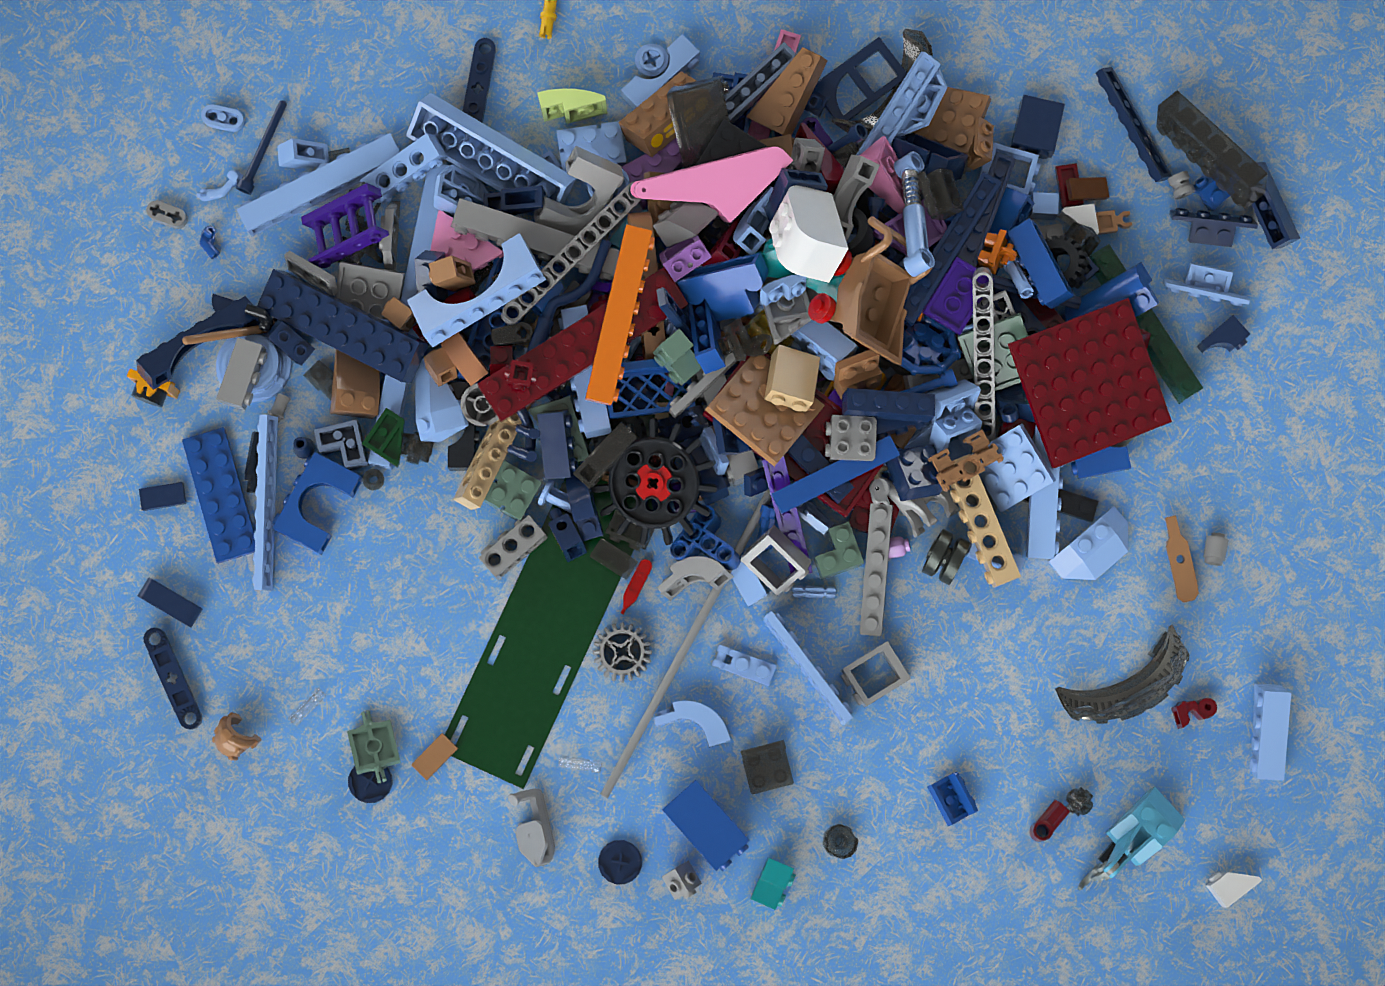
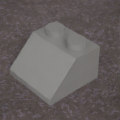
M675 201L670 205V210H666L658 216L659 220L653 227L665 246L668 247L695 237L718 215V212L700 202Z

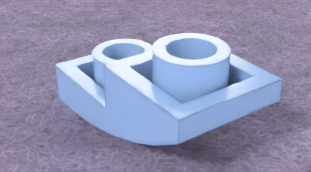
M791 275L763 286L760 290V301L767 306L772 302H777L782 295L788 301L795 296H800L806 290V277Z

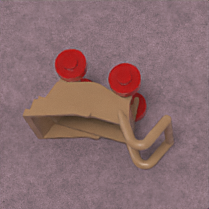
M875 217L868 218V224L884 235L883 240L866 253L856 255L855 257H852L851 252L847 250L834 273V276L846 273L838 288L837 302L825 293L818 294L809 304L808 315L812 320L820 324L829 320L841 323L844 333L851 336L858 347L866 351L871 349L891 362L902 365L904 320L907 314V310L903 306L910 285L929 274L932 268L913 277L905 269L881 255L880 253L890 246L893 239L906 247V238Z

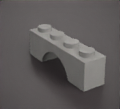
M852 154L833 196L846 242L853 229L852 214L856 202L863 191L872 185L880 166L863 156Z

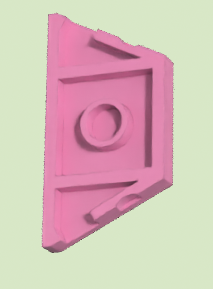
M441 210L438 211L430 251L445 252V257L452 255L471 263L473 274L476 270L488 266V262L497 257L502 258L504 256L503 251L489 241L476 239V235L468 232L467 235L455 232V228L451 227L453 218Z

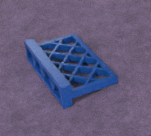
M655 359L622 362L621 366L625 367L622 380L618 379L623 384L619 391L618 400L627 407L623 412L614 413L613 405H607L609 419L669 412L671 408L670 403L679 392L687 393L683 387L686 384L687 388L691 384V378L682 386L674 383L666 375L670 372L665 366L661 367ZM654 375H660L666 380L661 388L650 381ZM634 377H638L645 382L639 391L629 384V381ZM668 382L679 389L673 398L662 390ZM646 385L657 391L652 400L641 393ZM625 387L636 394L630 403L620 396ZM659 394L670 401L666 407H659L653 402ZM638 396L648 403L645 409L639 410L632 405ZM695 401L685 410H689L690 407L695 406Z

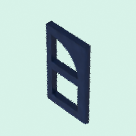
M878 37L821 78L814 90L829 98L825 107L839 125H844L902 83L907 73L882 39ZM876 52H879L897 77L874 93L856 70V67ZM848 73L867 99L843 115L837 103L836 93L841 79Z

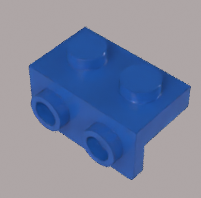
M1219 162L1214 164L1205 176L1198 178L1193 186L1195 188L1194 193L1199 194L1207 209L1214 211L1242 185L1232 164Z
M954 772L927 787L947 826H951L978 811L974 798L968 792L965 781L958 772Z

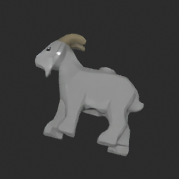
M885 465L881 467L870 483L869 490L872 502L876 505L884 503L888 506L890 505L889 497L910 522L915 538L925 532L923 528L925 523L930 527L938 521L926 506L928 502L933 501L941 504L944 507L947 518L960 510L954 503L950 492L943 490L940 495L900 501L893 481L882 477L883 472L888 469Z

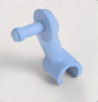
M230 170L227 174L229 180L224 186L219 189H202L196 196L202 201L224 197L237 184L238 180L242 179L243 175L238 170Z

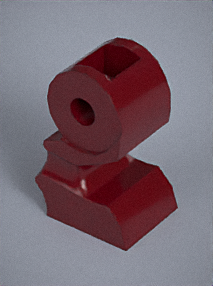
M1203 698L1197 702H1178L1176 706L1171 708L1177 728H1184L1189 724V712L1198 720L1212 717L1217 712L1216 702L1211 698Z

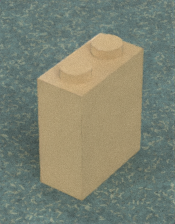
M778 345L771 355L764 400L770 401L775 405L790 407L798 412H806L814 402L820 357Z

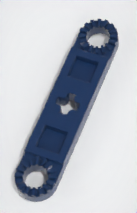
M481 38L475 44L462 110L483 123L496 53L495 44L489 38ZM484 44H488L491 47V51L487 54H482L479 51L480 47ZM477 85H480L483 91H479L478 94H475V91L472 88H476Z
M150 628L144 634L143 642L172 708L182 727L189 730L196 729L202 723V714L170 642L163 630ZM153 633H159L161 637L160 643L152 645L149 641ZM170 673L178 675V678L175 679V684L167 681L170 678ZM189 712H193L196 715V721L191 725L185 722V716Z

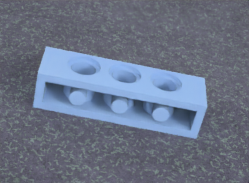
M426 133L360 179L362 185L369 183L381 189L382 197L374 202L385 204L397 192H403L408 189L411 182L424 178L427 171L443 164L442 161L447 158V155L436 135ZM423 154L424 160L420 164L419 158ZM406 166L407 172L403 175V168ZM390 178V184L387 187L386 180Z

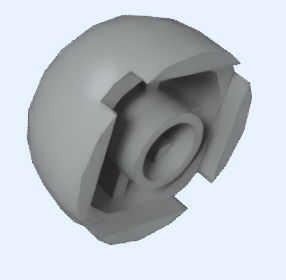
M473 384L465 390L460 406L465 418L469 422L478 426H486L499 420L477 384Z

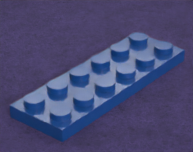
M218 428L182 439L216 563H223L254 553L255 531L225 428Z

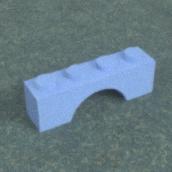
M683 34L667 48L670 63L667 70L661 76L654 79H643L635 76L621 89V97L633 109L637 108L681 71L685 73L688 69L692 70L699 64L700 51Z

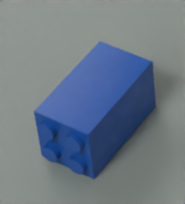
M696 780L662 809L715 871L719 868L721 871L725 870L732 863L730 858L733 855L737 854L740 856L749 848L747 843L750 840Z

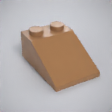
M336 350L330 414L368 419L375 418L378 415L380 398L379 371Z

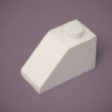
M1218 871L1209 878L1210 882L1206 887L1222 907L1228 908L1259 884L1262 879L1257 876L1230 872L1220 873Z

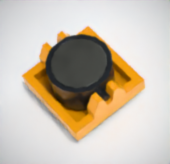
M129 369L127 377L135 383L131 394L134 398L158 407H163L166 396L178 398L180 391L175 387V383L170 380L153 390L140 376L138 370Z

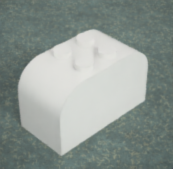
M798 185L790 187L769 227L777 258L786 269L797 275L829 283L848 250L833 195Z

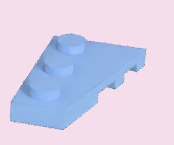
M807 501L797 506L798 515L817 532L825 534L834 525L812 502Z

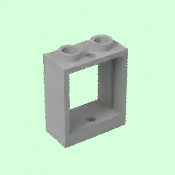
M775 525L748 547L740 559L777 596L783 591L788 592L795 585V580H802L809 573L808 567L812 562ZM770 544L796 568L783 581L757 557Z
M888 641L841 670L843 682L847 687L851 685L855 692L852 694L859 706L862 704L864 708L911 679ZM881 652L898 680L868 699L851 673V670Z

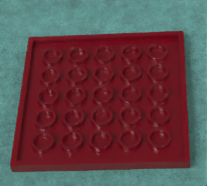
M1129 298L1008 343L1052 468H1057L1172 422Z

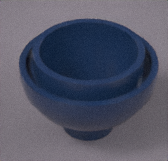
M654 375L650 381L661 388L662 381L660 377ZM634 377L629 381V384L638 391L645 383L638 377ZM646 385L641 393L652 400L657 391ZM627 387L623 389V394L630 403L636 394ZM661 394L653 401L655 404L659 402ZM638 396L632 405L641 410L645 409L648 403Z

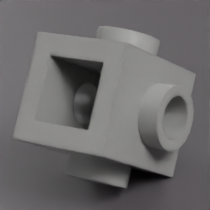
M689 860L662 876L675 900L681 896L687 899L697 893L695 888L702 884Z

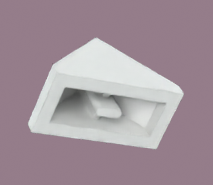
M1094 204L1065 207L1058 216L1092 242L1099 234Z

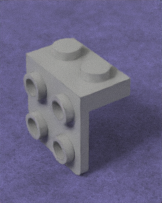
M832 415L830 422H826V435H830L829 444L825 445V457H829V462L833 464L839 460L873 461L876 455V418Z

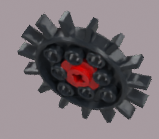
M657 418L650 419V435L639 438L636 428L632 423L625 425L626 433L631 443L623 448L616 440L608 438L605 441L606 445L617 454L613 463L596 460L593 464L596 468L609 472L608 484H598L592 487V492L601 493L609 491L613 501L611 505L601 510L600 515L606 516L618 509L625 517V520L617 530L619 535L626 532L631 523L641 526L640 545L648 543L650 529H661L665 544H672L673 536L670 526L678 522L686 533L692 535L696 530L686 516L692 510H696L701 515L710 516L712 510L698 502L701 491L712 493L719 490L718 485L702 483L700 472L701 470L713 467L716 464L715 460H706L698 464L692 455V452L700 447L703 439L700 437L693 440L687 448L679 443L677 438L682 430L681 423L674 425L669 438L659 436ZM631 453L639 455L640 461L638 464H633L630 461ZM653 455H658L661 458L660 466L657 467L652 464L651 458ZM675 457L682 459L683 467L681 469L674 467L673 459ZM630 474L638 478L636 486L629 484L628 477ZM657 478L659 482L653 486L651 483L653 479ZM673 479L681 482L680 490L677 491L671 487ZM628 496L636 499V506L634 508L627 505L626 500ZM652 498L657 501L658 508L656 510L649 508V499ZM671 501H676L679 504L680 509L678 512L670 510L669 503Z

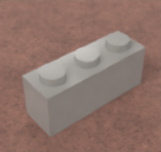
M237 337L216 398L220 403L246 410L247 405L250 406L253 399V387L258 384L260 379L259 369L261 364L264 365L267 359V352L263 345Z

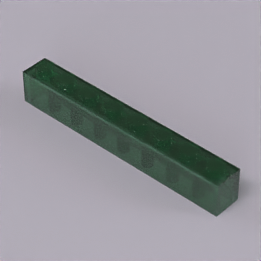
M1110 244L1089 257L1099 268L1095 276L1101 285L1126 271ZM1149 309L1135 317L1139 328L1151 333L1147 347L1148 355L1178 404L1183 403L1203 389L1202 385L1153 310Z

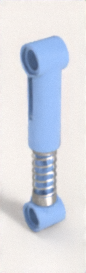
M914 151L894 163V170L898 177L902 179L905 204L903 219L907 257L904 258L903 263L906 271L911 276L916 277L934 267L935 260L929 251L925 210L920 201L921 193L918 181L919 172L924 169V162L920 155Z

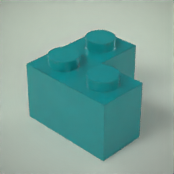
M767 858L750 899L776 910L777 906L782 907L786 897L783 891L787 886H792L796 876L793 873L794 868Z

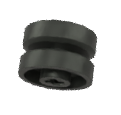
M942 529L926 556L927 560L922 572L932 577L936 574L939 567L942 566L939 581L950 585L962 564L970 542L960 537L956 540L953 547L950 548L953 533Z

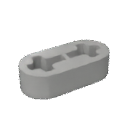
M152 201L147 206V214L155 222L174 229H181L187 224V215L180 208L161 201ZM159 207L165 214L157 213L155 216L153 209H158ZM179 214L182 219L181 221L177 220L176 223L169 217L170 215L177 217Z

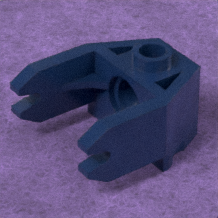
M702 404L690 407L689 410H684L676 419L673 416L659 419L658 428L660 432L658 435L669 438L671 430L676 423L682 424L681 433L677 438L678 442L702 434L704 428L710 427L707 418L702 415L704 413ZM689 416H691V417L693 418V419L691 420V423L693 424V426H691V425L689 424V422H688Z

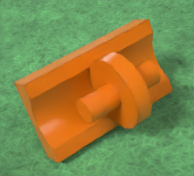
M1000 229L999 234L987 233L984 242L985 247L993 248L992 252L981 250L978 256V264L988 267L992 274H996L1000 261L1001 264L1007 265L1008 261H1014L1017 253L1012 250L1014 245L1011 243L1007 244L1008 240L1005 238L1006 230Z

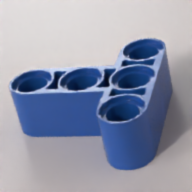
M705 505L712 510L710 515L712 518L706 521L707 516L696 512L690 520L696 532L689 535L683 529L672 543L670 553L678 562L688 557L698 556L701 552L708 558L720 563L725 569L734 570L740 565L741 558L731 545L714 535L721 526L722 520L711 506ZM712 544H715L712 549H709ZM686 550L685 553L680 556V553ZM731 554V557L728 560H725V558Z

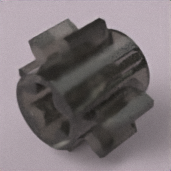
M1082 787L1073 789L1067 794L1066 801L1069 804L1066 807L1072 814L1075 813L1077 816L1080 814L1085 815L1093 807V802L1091 801L1093 795Z

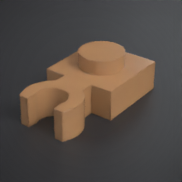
M1115 210L1096 212L1099 229L1098 235L1117 233L1118 226L1122 229L1130 228L1132 222L1125 223L1123 221V217H1128L1130 212L1123 211L1118 216L1115 215Z

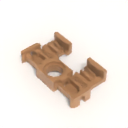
M983 430L963 440L964 443H970L973 447L972 453L974 454L955 465V461H951L948 456L950 454L948 448L928 459L929 462L932 461L936 470L940 471L936 478L943 491H949V486L960 480L965 482L985 471L984 467L995 461H998V463L1003 461L1002 454L997 453V445L993 443L988 446L990 442ZM966 462L974 464V473H968L965 470Z

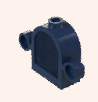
M1021 382L995 391V403H997L999 413L1004 422L1014 423L1017 419L1035 422Z

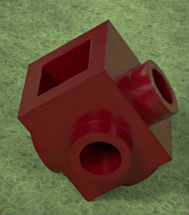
M517 357V360H512L511 365H506L504 378H508V384L512 385V389L525 391V387L530 388V384L536 382L538 370L533 369L534 363H530V359ZM518 371H523L525 373V377L523 379H519L516 376Z

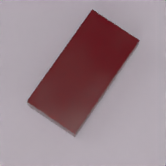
M1077 163L1056 166L1055 173L1061 208L1083 205V200L1069 201L1066 186L1067 179L1079 178Z

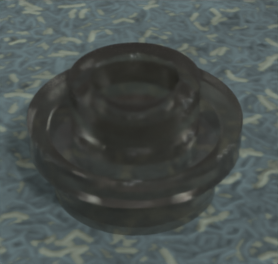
M378 469L367 470L362 478L364 486L372 491L380 489L385 480L384 475ZM376 476L378 478L377 482L374 484L370 483L371 477Z

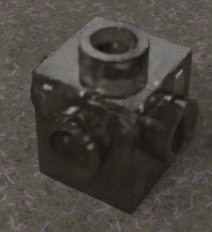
M414 432V434L403 433L401 456L406 457V462L419 465V462L428 463L432 455L434 442L421 441L419 432Z

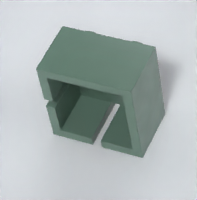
M504 460L494 479L497 482L492 483L483 502L495 509L500 508L502 505L505 506L500 511L517 521L522 519L542 482Z

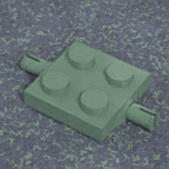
M367 710L366 714L364 711L361 713L364 725L347 731L357 774L375 771L377 783H382L381 777L383 782L387 781L384 769L401 763L391 721L372 722L371 712Z

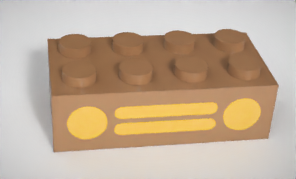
M681 71L618 123L626 141L650 157H653L714 106V103L705 85Z

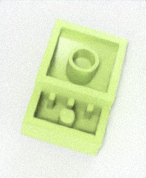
M552 89L537 92L544 122L565 116L566 124L607 114L605 96L581 89Z

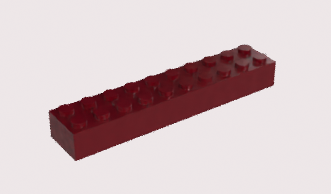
M665 267L644 279L642 294L638 293L636 299L637 302H640L638 313L633 315L631 323L635 324L632 337H627L626 344L668 319L659 307L657 289L664 287L681 310L687 307L686 299ZM607 303L521 356V358L530 359V363H534L533 369L538 370L536 382L531 383L530 388L525 387V391L512 389V385L508 384V378H504L506 366L477 383L478 388L501 423L593 366ZM518 371L516 376L519 379H523L525 377V373L523 371Z

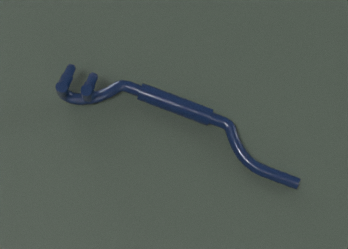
M601 240L591 270L580 286L549 300L542 317L538 318L526 353L548 340L554 325L552 320L559 306L580 299L594 287L612 243L610 241ZM524 408L517 413L522 425L517 424L515 431L525 436V448L511 444L508 446L507 451L518 458L534 462L537 459L535 452L536 439L540 436V432L534 428L529 412Z

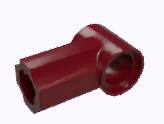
M1054 799L1040 818L1030 827L1029 833L1031 838L1036 842L1048 840L1070 811L1067 807ZM1038 825L1046 829L1045 837H1040L1037 834L1036 828Z

